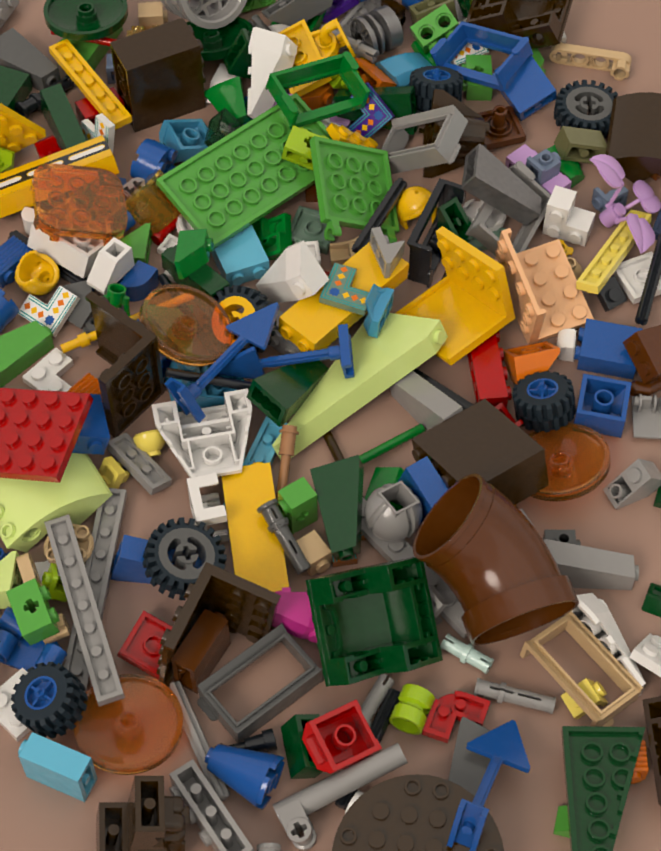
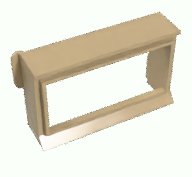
M572 611L531 640L525 641L520 653L523 659L532 654L589 716L592 720L590 726L611 727L614 723L612 718L635 702L643 690V687ZM566 630L624 694L601 711L542 645Z

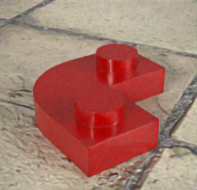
M455 691L454 694H448L436 699L429 711L422 735L448 744L456 720L461 721L463 716L483 726L491 701L462 691Z

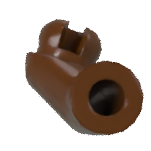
M661 379L644 384L641 380L632 381L630 395L637 396L642 394V396H650L660 391Z

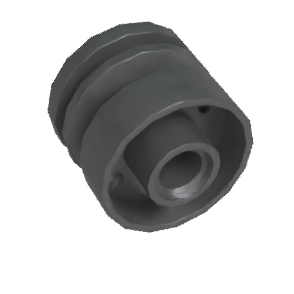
M383 5L370 11L369 14L365 13L351 20L350 31L352 38L355 40L360 39L364 41L365 45L379 50V55L383 54L384 51L388 52L401 46L404 41L401 23L395 12L387 5Z

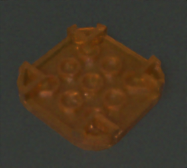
M44 164L34 171L30 187L33 194L35 213L33 224L36 230L40 229L49 235V240L58 242L60 236L103 239L105 246L113 237L117 239L124 237L128 216L123 185L115 174L100 168L64 164Z

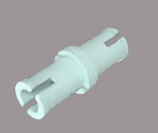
M449 633L445 636L446 640L443 639L440 645L442 650L444 649L460 658L461 663L465 664L467 662L483 673H488V668H491L494 662L493 658L474 649V645L471 643L467 645Z

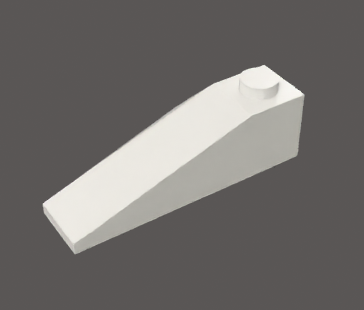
M253 27L248 46V54L252 55V67H248V74L251 75V87L248 88L247 115L252 119L272 108L275 99L269 90L265 89L270 73L292 68L298 47L286 35L258 27Z
M303 240L288 246L258 281L256 287L261 294L268 297L267 301L271 303L299 301L313 296L329 281V278Z
M593 593L576 595L579 604L572 612L637 680L644 690L646 682L636 662L629 658L631 652L607 604L602 599H598Z

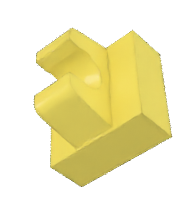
M112 456L103 459L98 471L108 488L119 489L120 485L126 482L130 475Z

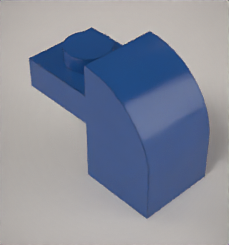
M138 260L132 269L117 282L126 287V296L130 297L129 302L143 300L155 290L160 283L158 280V269Z

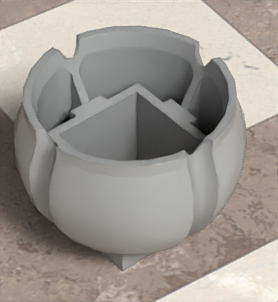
M402 480L397 483H388L375 489L368 497L364 508L367 528H373V535L386 542H402L406 537L410 538L419 528L423 517L422 504L419 497ZM389 502L399 504L404 508L396 511Z

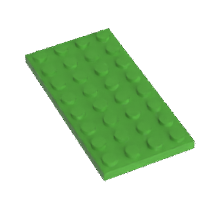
M297 93L290 96L298 107L299 114L311 111ZM277 104L157 178L156 185L194 230L207 229L209 238L213 239L215 249L314 185L315 177L313 170L281 158L291 130L287 118ZM321 121L301 126L309 132L332 139L326 131V126Z

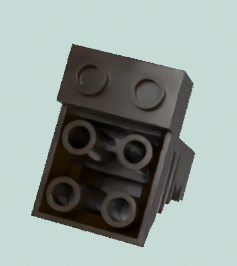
M134 776L128 802H99L96 815V851H185V826L190 822V807L184 805L183 798L179 796H164V776Z

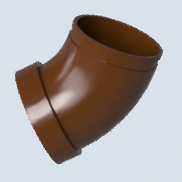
M479 474L467 475L451 486L429 511L417 532L413 544V554L418 560L426 563L427 567L439 575L457 597L464 610L461 619L472 645L495 643L529 632L564 616L579 604L569 577L561 574L554 557L534 526L503 493L492 484L487 483Z

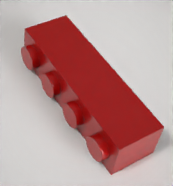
M498 331L469 352L467 357L476 403L486 399L495 407L502 402L507 409V403L511 400L512 394L510 386H506L508 374L506 366L502 367L501 361L504 360L503 348L498 347V342H500V333Z

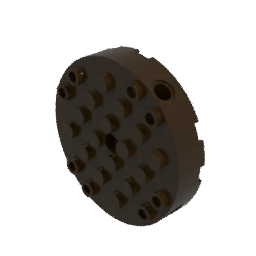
M404 775L383 781L366 791L348 809L337 829L332 851H470L469 847L454 842L451 848L447 846V842L461 799L473 802L475 796L449 780L430 775ZM488 813L476 851H504L501 835L490 813Z

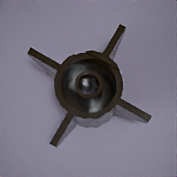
M442 89L433 90L431 110L454 105L468 120V123L458 142L461 148L455 161L452 164L445 163L425 167L423 177L434 178L464 166L466 155L478 144L483 145L487 149L484 142L485 135L489 133V122H485L482 116ZM445 119L426 123L424 128H419V133H423V144L427 145L435 142Z

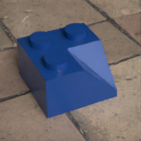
M583 373L573 429L621 438L626 421L632 382Z

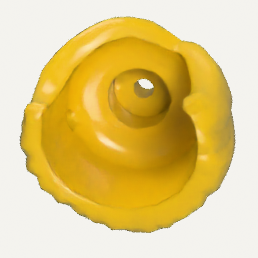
M412 186L407 188L398 199L396 204L398 222L405 230L408 229V220L415 219L422 214L432 194L428 189ZM437 206L431 216L432 223L437 215Z
M32 250L26 252L20 259L15 270L14 279L17 285L26 293L42 296L50 293L57 285L60 278V270L58 265L48 255Z

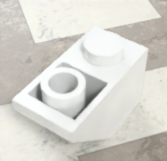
M113 237L98 252L87 278V284L105 295L108 285L117 283L135 265L132 247Z

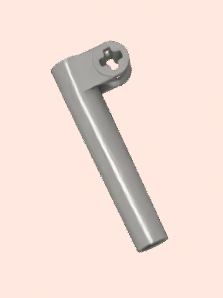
M396 743L273 804L274 810L294 846L299 850H309L314 846L317 839L316 832L308 817L309 814L408 762L399 744ZM304 830L305 836L300 838L299 832Z

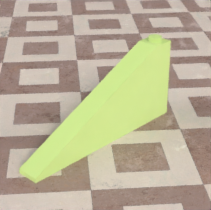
M389 313L378 338L368 336L362 324L351 338L355 377L345 379L340 359L335 360L287 424L297 426V431L299 432V435H296L294 456L434 356L448 338L439 319ZM281 433L272 444L277 455L280 449Z

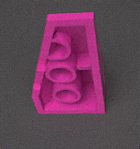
M282 587V590L276 591L275 593L281 595L273 627L276 628L283 624L289 634L317 643L307 592H291V587Z

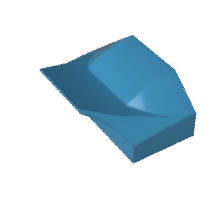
M373 284L365 300L368 314L363 325L368 336L378 338L393 306L394 289L381 288Z

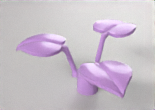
M606 154L593 156L589 160L597 167L606 183L612 188L617 189L610 201L605 205L606 209L599 214L601 223L605 227L610 228L615 224L618 225L620 222L627 221L640 254L644 253L655 242V233L648 221L644 218H639L637 214L629 213L625 217L626 210L641 202L643 209L647 213L654 214L661 208L659 198L655 196L653 189L646 182L638 180L633 184V191L638 199L625 207L621 203H614L624 186L622 179L625 177V172L620 163L612 156Z

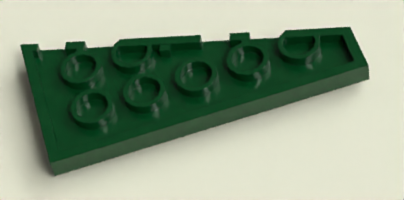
M562 726L561 733L571 851H613L645 727Z

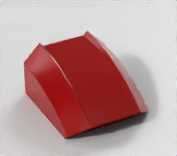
M357 699L305 724L302 741L318 770L332 774L364 760L382 749L378 739L372 733Z

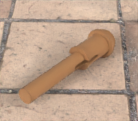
M282 425V429L279 430L281 441L278 455H281L276 493L277 500L278 491L288 485L291 457L294 456L296 435H299L297 426Z

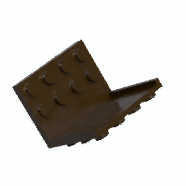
M91 291L85 296V299L91 305L99 346L96 354L112 365L101 373L98 381L109 434L116 438L165 393L158 339L154 333L146 329L142 322L133 320L123 309L116 308L110 304L106 297L99 296Z
M206 562L196 583L189 584L184 598L187 599L184 606L177 607L172 618L175 624L171 630L166 629L160 642L162 646L159 651L160 658L157 663L159 667L156 672L159 675L158 685L169 688L174 678L171 659L205 608L211 612L217 611L223 614L228 620L229 632L240 633L246 636V639L250 642L256 643L271 632L281 595Z

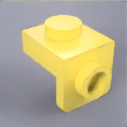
M585 678L577 684L597 706L608 704L604 697L607 693L598 681L594 682ZM567 692L561 695V698L575 719L578 720L586 714Z

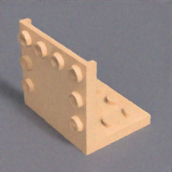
M508 228L501 231L499 241H497L498 248L495 250L496 257L494 260L505 268L514 313L528 345L558 336V332L563 329L584 327L586 318L594 320L582 291L576 289L577 279L559 239L516 253L510 241L511 229Z

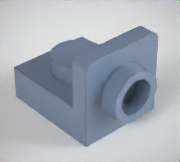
M623 186L614 203H621L623 206H626L629 192L626 187ZM599 187L594 188L591 201L593 207L600 212L606 209L605 205L610 201L617 189H612L605 194Z

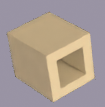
M161 2L138 3L140 32L168 22L167 10H163Z
M315 530L296 540L311 566L307 570L310 576L316 573H323L332 564L331 550Z

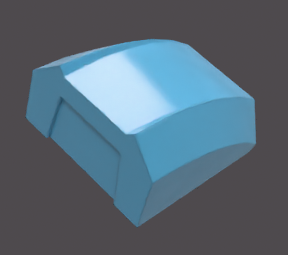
M416 52L398 54L375 63L379 69L397 84L396 87L409 86L411 72L415 69L432 66L427 59Z
M202 119L164 120L159 131L160 143L178 151L174 163L185 162L217 142Z

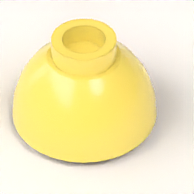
M157 429L141 432L133 437L135 445L150 457L161 455V450L166 443Z

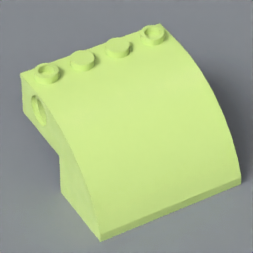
M71 454L60 483L0 478V537L7 549L11 548L27 553L47 534L44 522L69 514L72 523L81 525L113 495L88 454Z

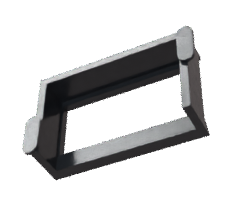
M439 178L407 241V245L410 247L409 275L407 279L427 285V288H430L432 277L442 259L441 253L429 246L432 238L437 239L435 231L438 230V216H436L423 244H419L418 241L437 204L440 207L456 196L461 206L464 204L466 191L461 189L462 185Z

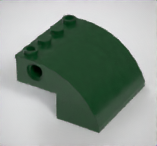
M416 557L369 565L305 580L326 687L350 685L384 673L409 672L443 660L424 562H421Z

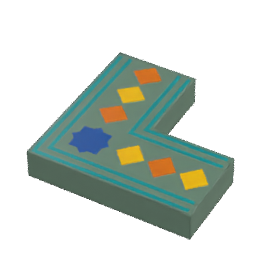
M334 262L328 276L329 281L324 285L319 297V303L365 316L367 311L365 300L369 292L351 287L357 274V269Z

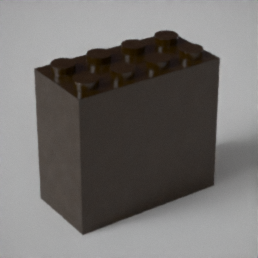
M183 18L110 42L117 93L124 101L126 110L132 116L130 124L135 132L161 124L164 120H172L206 108V97L204 95L206 79L202 71L205 64L201 56L203 46L200 39L195 38L191 25H187Z
M486 399L412 439L414 449L412 450V455L417 462L427 456L448 489L467 475L479 474L487 483L496 487L516 505L549 486L545 449Z

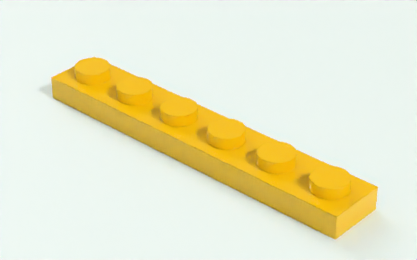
M68 39L49 46V52L99 114H104L115 124V130L132 122L131 114Z

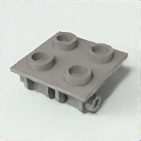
M642 394L632 396L633 438L661 439V396L660 398H657V395H653V397L642 396Z

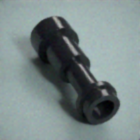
M272 728L261 731L262 734L244 738L243 742L228 745L253 751L266 750V752L277 750Z

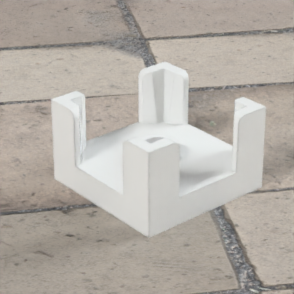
M217 473L187 478L189 502L193 519H195L194 525L199 526L202 521L206 523L204 530L208 531L207 526L227 522L225 506L220 503L219 493L201 496L199 488L219 484ZM227 529L214 532L213 537L219 535L222 539L221 542L229 541Z

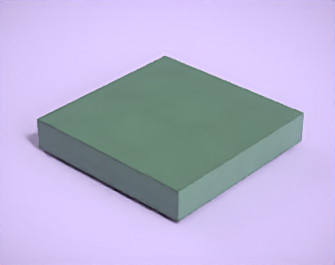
M303 206L298 207L291 223L292 245L303 240L304 242L318 240L320 253L328 254L330 243L333 241H327L324 238L326 223H321L318 210Z

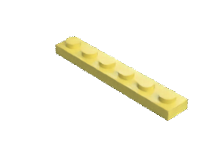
M632 209L628 212V214H637L639 218H644L649 224L651 223L652 214ZM627 221L621 222L581 274L576 281V289L586 291L587 293L599 294L636 243L627 225Z

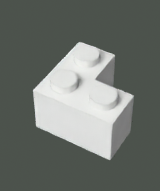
M555 185L547 203L542 234L585 247L593 228L596 213L574 207L577 191Z

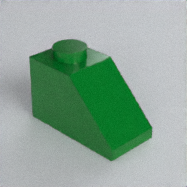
M207 229L179 231L174 260L179 279L186 278L209 262L210 252L214 251L213 239L209 238Z

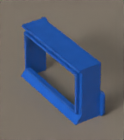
M463 21L460 22L447 39L441 38L430 50L436 66L454 69L462 74L463 80L505 92L506 84L530 55L533 56L528 37H520ZM467 43L510 54L495 72V76L451 64V61Z

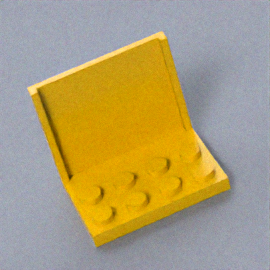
M442 226L435 232L438 239L437 246L442 255L441 262L445 267L447 276L394 314L439 319L448 338L435 355L452 366L513 321L515 313L504 266Z

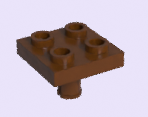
M497 105L493 110L477 113L484 118L485 122L490 124L489 133L485 135L484 142L487 150L526 141V135L512 106Z

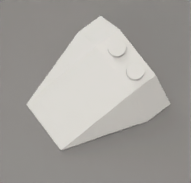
M248 388L224 392V405L201 408L206 417L200 423L194 419L191 413L185 415L183 412H178L176 401L151 405L155 427L190 478L211 473H217V477L242 473L252 416V404L247 398Z

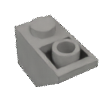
M638 458L607 485L603 491L614 508L620 509L648 497L661 486V473L653 462Z

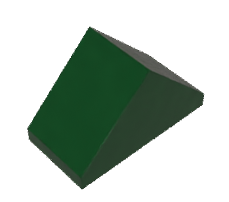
M457 196L437 208L438 229L443 226L466 242L474 239L473 236L465 235L471 222Z

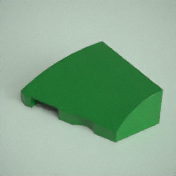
M239 76L221 82L204 91L205 97L228 124L231 122L235 124L231 127L251 121V118L247 115L248 102L245 99L242 80Z

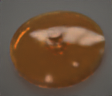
M181 284L163 285L152 290L140 308L139 321L145 325L146 329L157 336L159 353L174 362L195 367L208 366L213 364L231 346L233 334L226 329V326L231 324L229 316L216 300L199 289Z
M568 423V425L565 427L561 426L556 431H540L529 434L533 440L545 449L549 486L531 495V497L553 502L576 499L593 491L608 475L611 466L609 447L605 439L595 430L583 425Z
M121 674L118 676L125 698L99 707L92 686L86 692L88 700L84 702L87 708L86 711L81 713L83 718L81 721L77 720L74 723L76 726L74 728V737L80 752L91 757L94 766L118 775H134L156 768L173 754L179 745L183 733V713L175 694L162 682L141 674Z

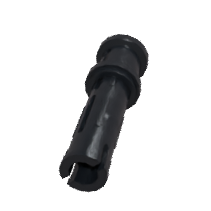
M66 75L49 87L61 83L64 92L73 88L75 84ZM40 92L31 93L26 100L16 102V112L28 119L30 114L35 111H41Z

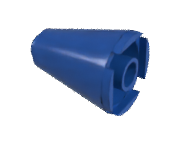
M218 744L215 748L211 747L208 750L205 763L208 764V771L255 807L263 810L271 799L267 794H270L272 789H276L284 768L285 762L283 760L285 758L275 754Z

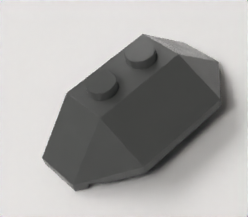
M278 0L261 12L269 21L291 26L303 19L308 23L309 19L314 16L322 15L326 9L331 7L333 0Z

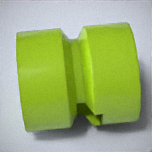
M405 684L398 697L399 703L395 705L389 721L402 732L419 735L422 733L427 720L426 715L429 714L435 697L430 691L419 685Z

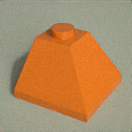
M547 341L503 349L506 368L511 381L515 384L520 379H525L524 376L532 375L534 372L548 371L561 353L559 347Z

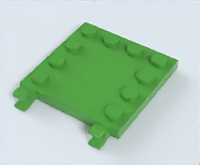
M317 136L312 137L309 141L321 223H326L324 231L325 240L335 241L334 236L340 237L342 235L340 226L363 230L393 185L388 151ZM396 204L380 227L383 234L388 236L389 243L397 242L395 235L400 232Z

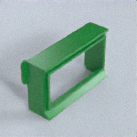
M348 51L270 73L265 88L269 90L287 118L290 130L293 125L301 127L364 108L370 94V90L356 71L359 68L358 63ZM339 74L354 97L299 114L298 107L290 95L286 93L285 89Z

